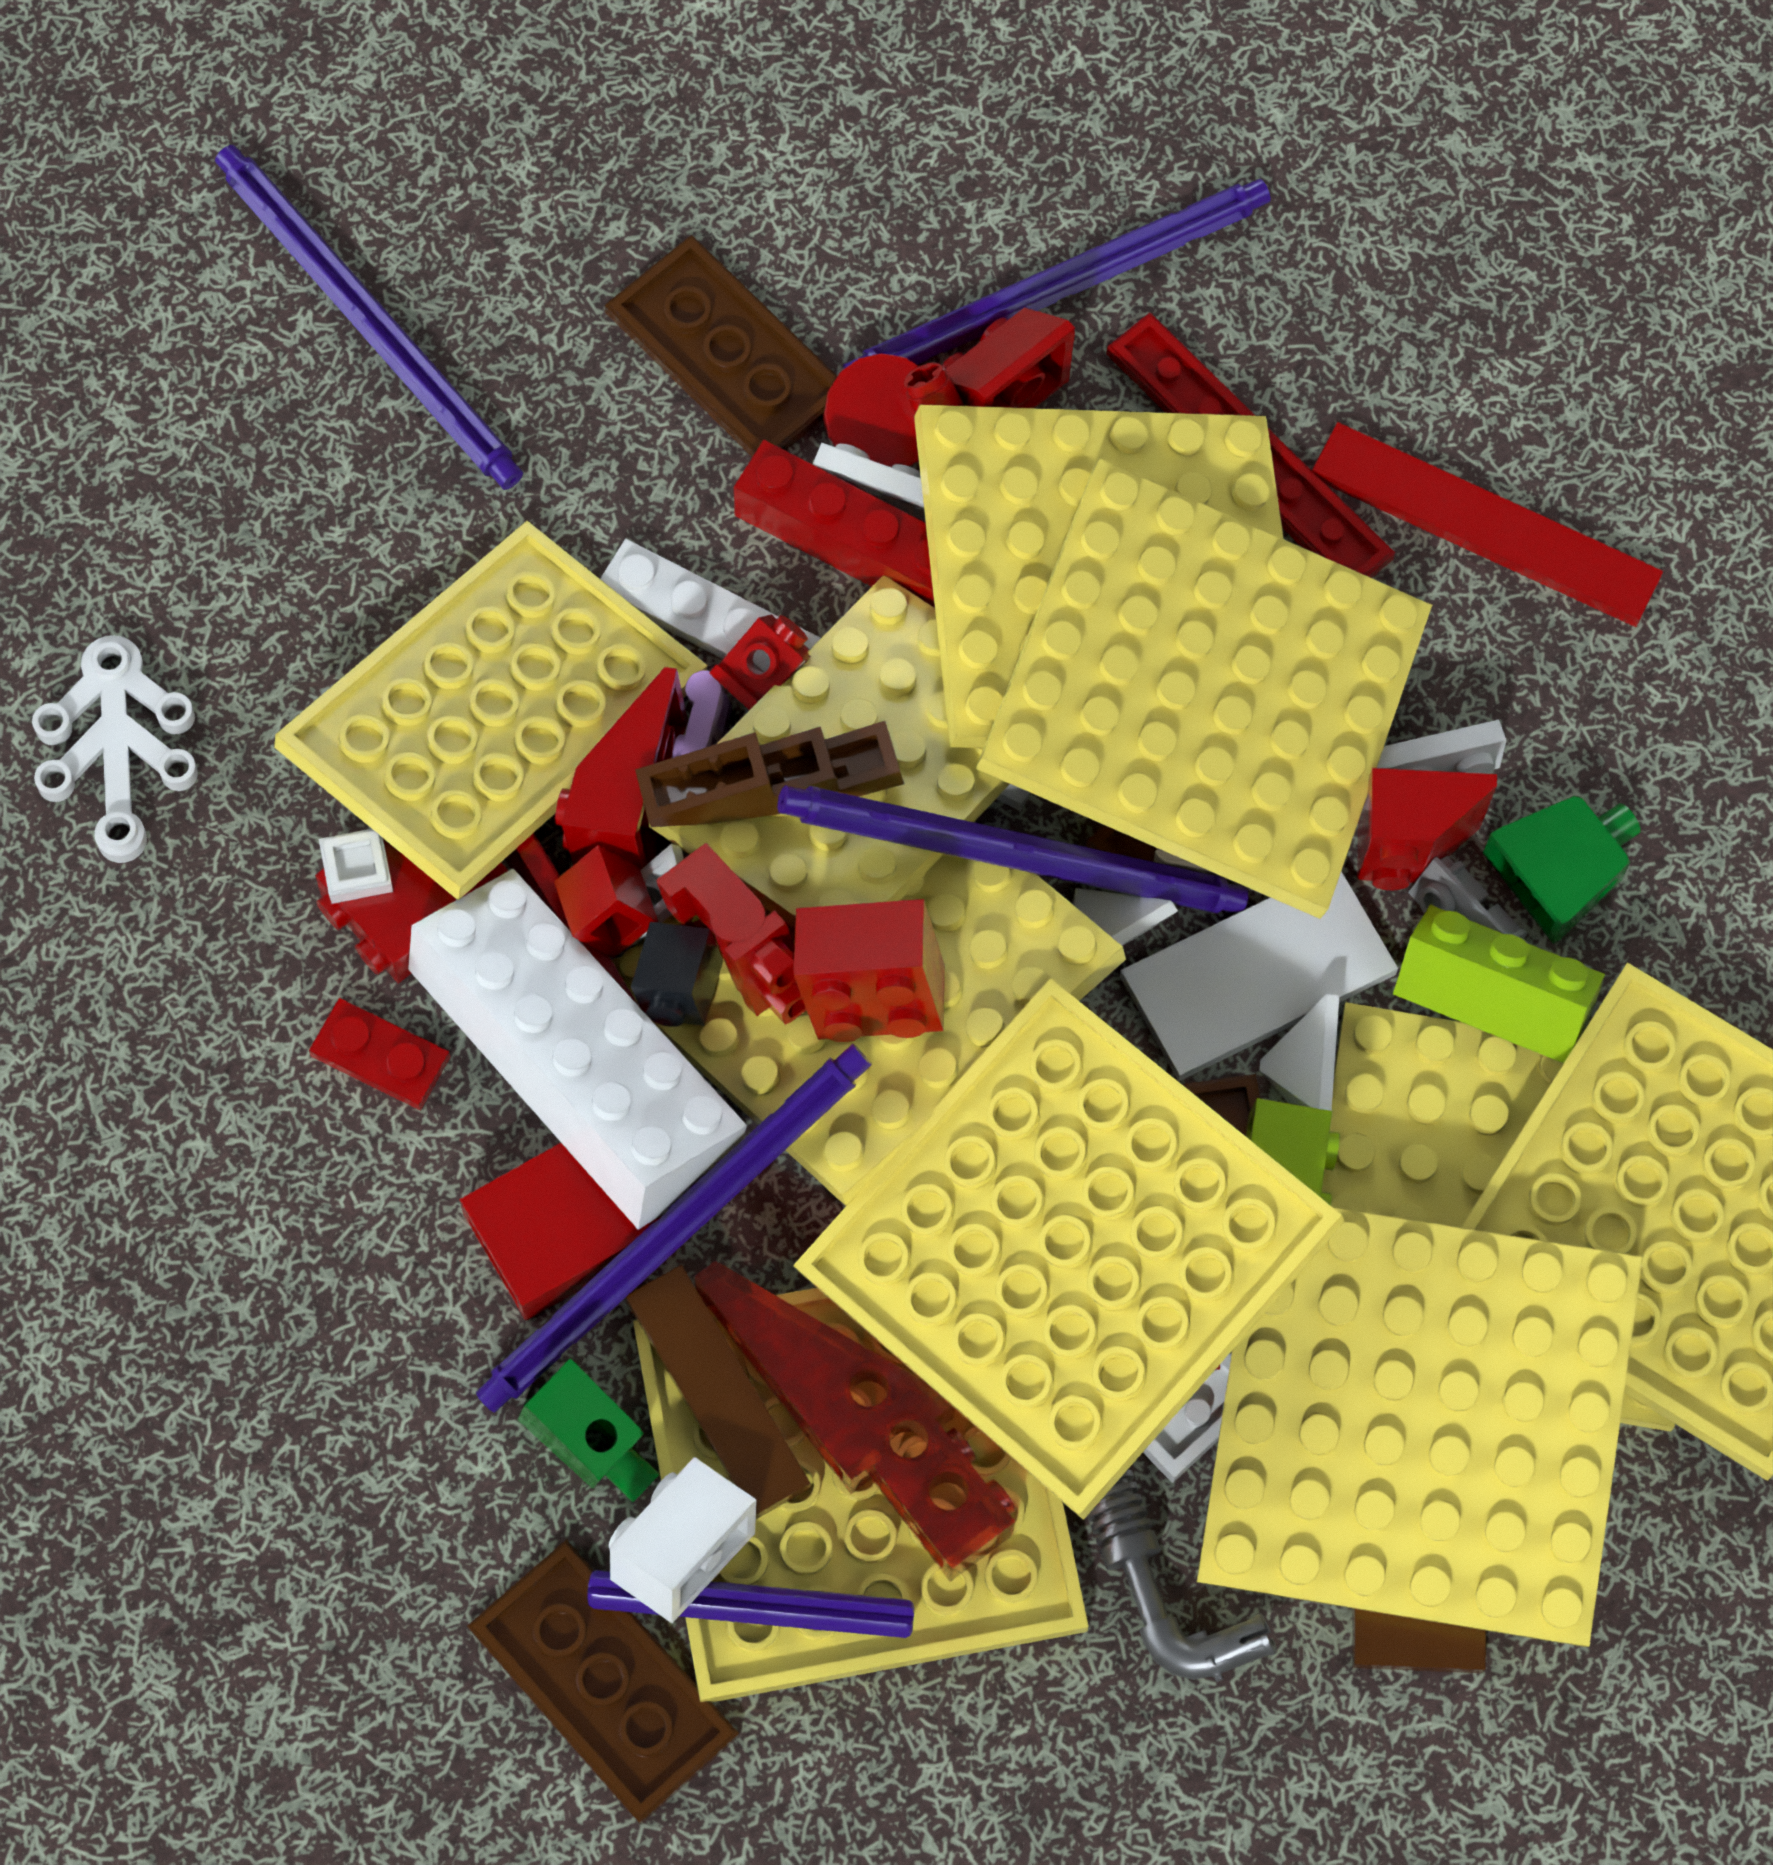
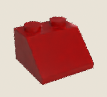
M1024 307L1009 320L1005 317L996 320L985 330L981 336L980 343L964 355L962 352L953 354L942 364L944 371L949 373L965 406L1035 408L1069 381L1075 327L1067 319Z
M1372 768L1368 779V795L1358 821L1357 880H1370L1375 888L1389 891L1405 889L1410 883H1416L1434 858L1438 857L1441 860L1446 856H1450L1480 829L1497 788V774Z

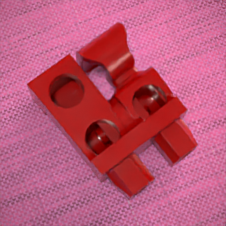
M704 843L656 880L667 909L681 925L709 928L714 933L736 989L742 994L746 1006L756 1016L770 1008L786 1025L806 1011L794 978L795 946L786 922L775 910L766 916V911L760 900L707 843ZM695 915H697L700 918L699 920L692 922L693 917Z

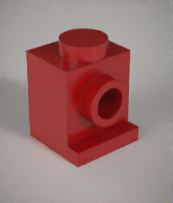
M772 614L759 617L725 658L713 667L709 674L750 710L774 685L781 686L809 660L811 656L807 652L810 649L804 645L808 637L801 628L785 616L780 615L777 619ZM757 650L765 651L770 658V666L766 672L753 662V656Z

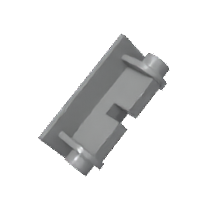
M1449 856L1441 860L1438 857L1434 858L1408 892L1420 905L1423 913L1426 912L1429 905L1445 911L1458 912L1468 920L1503 934L1518 936L1528 943L1524 939L1528 934L1526 930L1520 928L1498 903L1488 910L1481 905L1489 894L1465 869L1462 861L1454 863Z

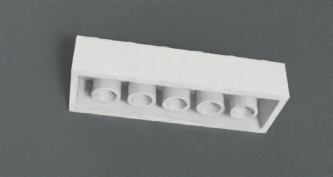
M514 869L412 925L408 970L637 1229L642 1228L666 1213L669 1207L744 1139L747 1125L581 942L572 937L571 931Z

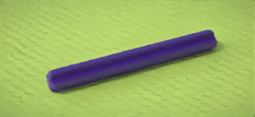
M596 1570L591 1573L588 1583L587 1600L589 1606L593 1609L659 1615L611 1581L610 1571ZM711 1581L679 1617L907 1638L913 1631L915 1608L913 1602L906 1599Z

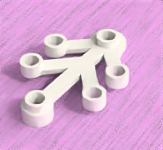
M111 635L95 640L86 648L81 659L83 677L57 704H44L35 711L32 724L38 738L45 744L58 745L70 737L72 723L101 696V717L60 760H48L42 763L35 772L34 780L43 798L51 802L63 801L72 794L75 781L103 753L106 815L96 825L95 841L105 858L113 862L125 863L136 859L143 852L147 842L146 831L141 820L132 813L129 749L159 772L163 783L171 790H186L196 782L198 777L197 766L189 752L183 749L171 750L127 715L126 693L153 711L161 728L170 734H182L188 731L194 723L195 713L190 700L185 695L177 692L167 693L142 673V656L132 641L121 636ZM109 656H118L122 659L120 665L111 670L103 669L101 667L102 661ZM174 706H179L186 710L184 716L178 720L172 721L164 717L166 711ZM58 717L63 720L62 725L55 731H45L42 729V725L49 718ZM175 763H185L189 766L188 771L183 776L172 777L167 774L168 769ZM59 773L65 776L63 784L57 788L44 786L45 780L52 774ZM117 825L128 826L130 831L125 838L113 840L108 837L113 827Z

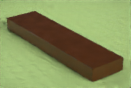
M682 1264L631 1292L626 1297L627 1304L731 1482L756 1499V1519L811 1488L810 1481Z

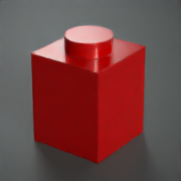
M597 845L554 881L572 937L612 958L617 957L648 931L650 922H659L640 868L600 845Z

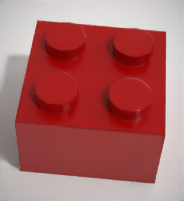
M924 899L796 908L794 978L818 1040L830 1039L836 1042H852L860 1037L879 1035L914 1038L922 1035L924 1032L944 1031L945 964Z

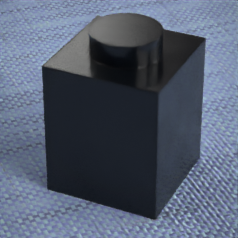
M650 922L631 988L639 1007L653 1022L667 1027H677L683 1023L705 1026L723 963L711 930L709 928Z

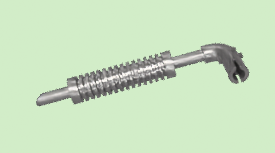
M1127 1470L1087 1517L1089 1522H1094L1091 1525L1093 1534H1099L1095 1538L1097 1545L1104 1546L1100 1549V1553L1106 1569L1110 1571L1120 1568L1124 1569L1144 1627L1139 1631L1154 1661L1172 1675L1193 1680L1214 1676L1216 1682L1223 1680L1222 1673L1264 1656L1276 1654L1277 1648L1274 1639H1269L1268 1635H1264L1271 1631L1261 1613L1255 1615L1250 1620L1207 1636L1204 1630L1188 1637L1183 1635L1176 1617H1168L1147 1560L1158 1554L1161 1548L1154 1530H1148L1152 1527L1149 1518H1144L1147 1515V1510L1145 1506H1139L1143 1503L1141 1494H1135L1138 1491V1486L1136 1482L1131 1481L1134 1478L1132 1470Z

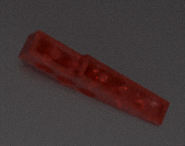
M714 1261L695 1275L696 1290L707 1308L850 1495L872 1480L950 1582L1013 1536L1015 1520L1011 1517V1514L1016 1511L1013 1501L996 1480L992 1479L986 1484L973 1468L971 1463L976 1460V1456L965 1438L955 1428L950 1429L948 1432L942 1428L954 1418L955 1408L926 1382L717 1261ZM871 1381L883 1387L887 1396L880 1404L866 1407L853 1399L851 1391L856 1385ZM912 1432L919 1435L927 1447L922 1454L914 1458H904L893 1451L890 1442L900 1433ZM942 1483H951L963 1490L966 1501L954 1510H945L933 1503L930 1492Z

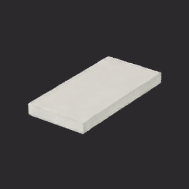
M1341 871L1329 909L1321 919L1270 897L1122 969L1120 978L1179 1082L1297 1024L1326 994L1339 995L1340 1003L1395 976L1398 967Z

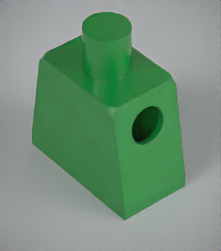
M1572 796L1498 828L1490 834L1483 854L1554 944L1622 881L1630 865V860L1621 846L1639 835L1641 828L1633 812L1622 803L1617 804L1597 817L1583 798Z
M571 1358L524 1405L517 1419L592 1489L606 1476L627 1498L634 1502L660 1475L633 1449L634 1445L644 1434L640 1427ZM590 1430L602 1432L609 1440V1450L605 1452L592 1450L586 1442L585 1433Z

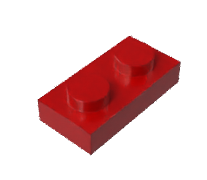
M341 998L336 1002L309 1049L312 1058L420 1111L451 1058L449 1051Z

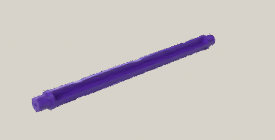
M235 145L224 147L217 154L215 162L226 174V182L238 193L478 466L480 471L487 477L491 475L503 490H508L516 485L524 473L512 460L510 449L504 445L257 165L254 159L245 157Z
M1257 179L1243 186L1240 184L1230 186L1225 190L1189 205L1177 213L1166 215L916 328L865 349L862 352L863 356L843 364V368L845 369L859 358L881 353L905 357L918 365L927 361L932 356L941 352L945 353L982 336L985 330L996 320L1002 317L1009 320L1024 307L1035 311L1041 310L1066 296L1079 293L1184 246L1185 243L1193 239L1204 237L1252 215V210L1270 203L1269 190L1262 179Z
M785 785L778 798V812L799 817L801 823L1139 897L1171 900L1176 905L1212 913H1219L1221 910L1239 913L1244 911L1248 901L1247 888L1227 883L1224 877L809 786L805 790Z
M852 1043L835 1060L830 1057L816 1073L786 1099L785 1103L777 1111L770 1114L669 1207L668 1211L659 1220L653 1222L564 1304L541 1329H537L500 1365L492 1369V1377L476 1391L480 1401L490 1411L495 1413L512 1397L518 1399L572 1344L577 1343L845 1094L856 1087L854 1081L872 1065L862 1051Z

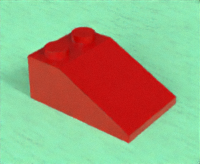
M664 667L579 763L575 769L571 789H561L556 806L555 821L556 825H560L563 828V849L570 852L573 865L597 845L638 866L640 870L655 858L660 834L649 827L635 770L671 759L677 736L679 734L685 735L688 718L676 668Z

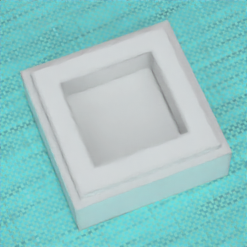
M373 829L319 839L331 904L393 892L383 837Z

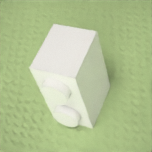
M694 1457L678 1475L675 1472H671L661 1480L652 1495L651 1503L636 1519L632 1516L626 1518L614 1531L609 1541L610 1580L670 1623H673L753 1537L756 1523V1499Z

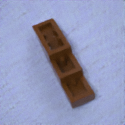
M885 721L825 739L820 726L760 745L756 732L635 770L651 827L712 824L781 814L777 808L778 798L785 785L805 790L809 786L859 797L904 784Z

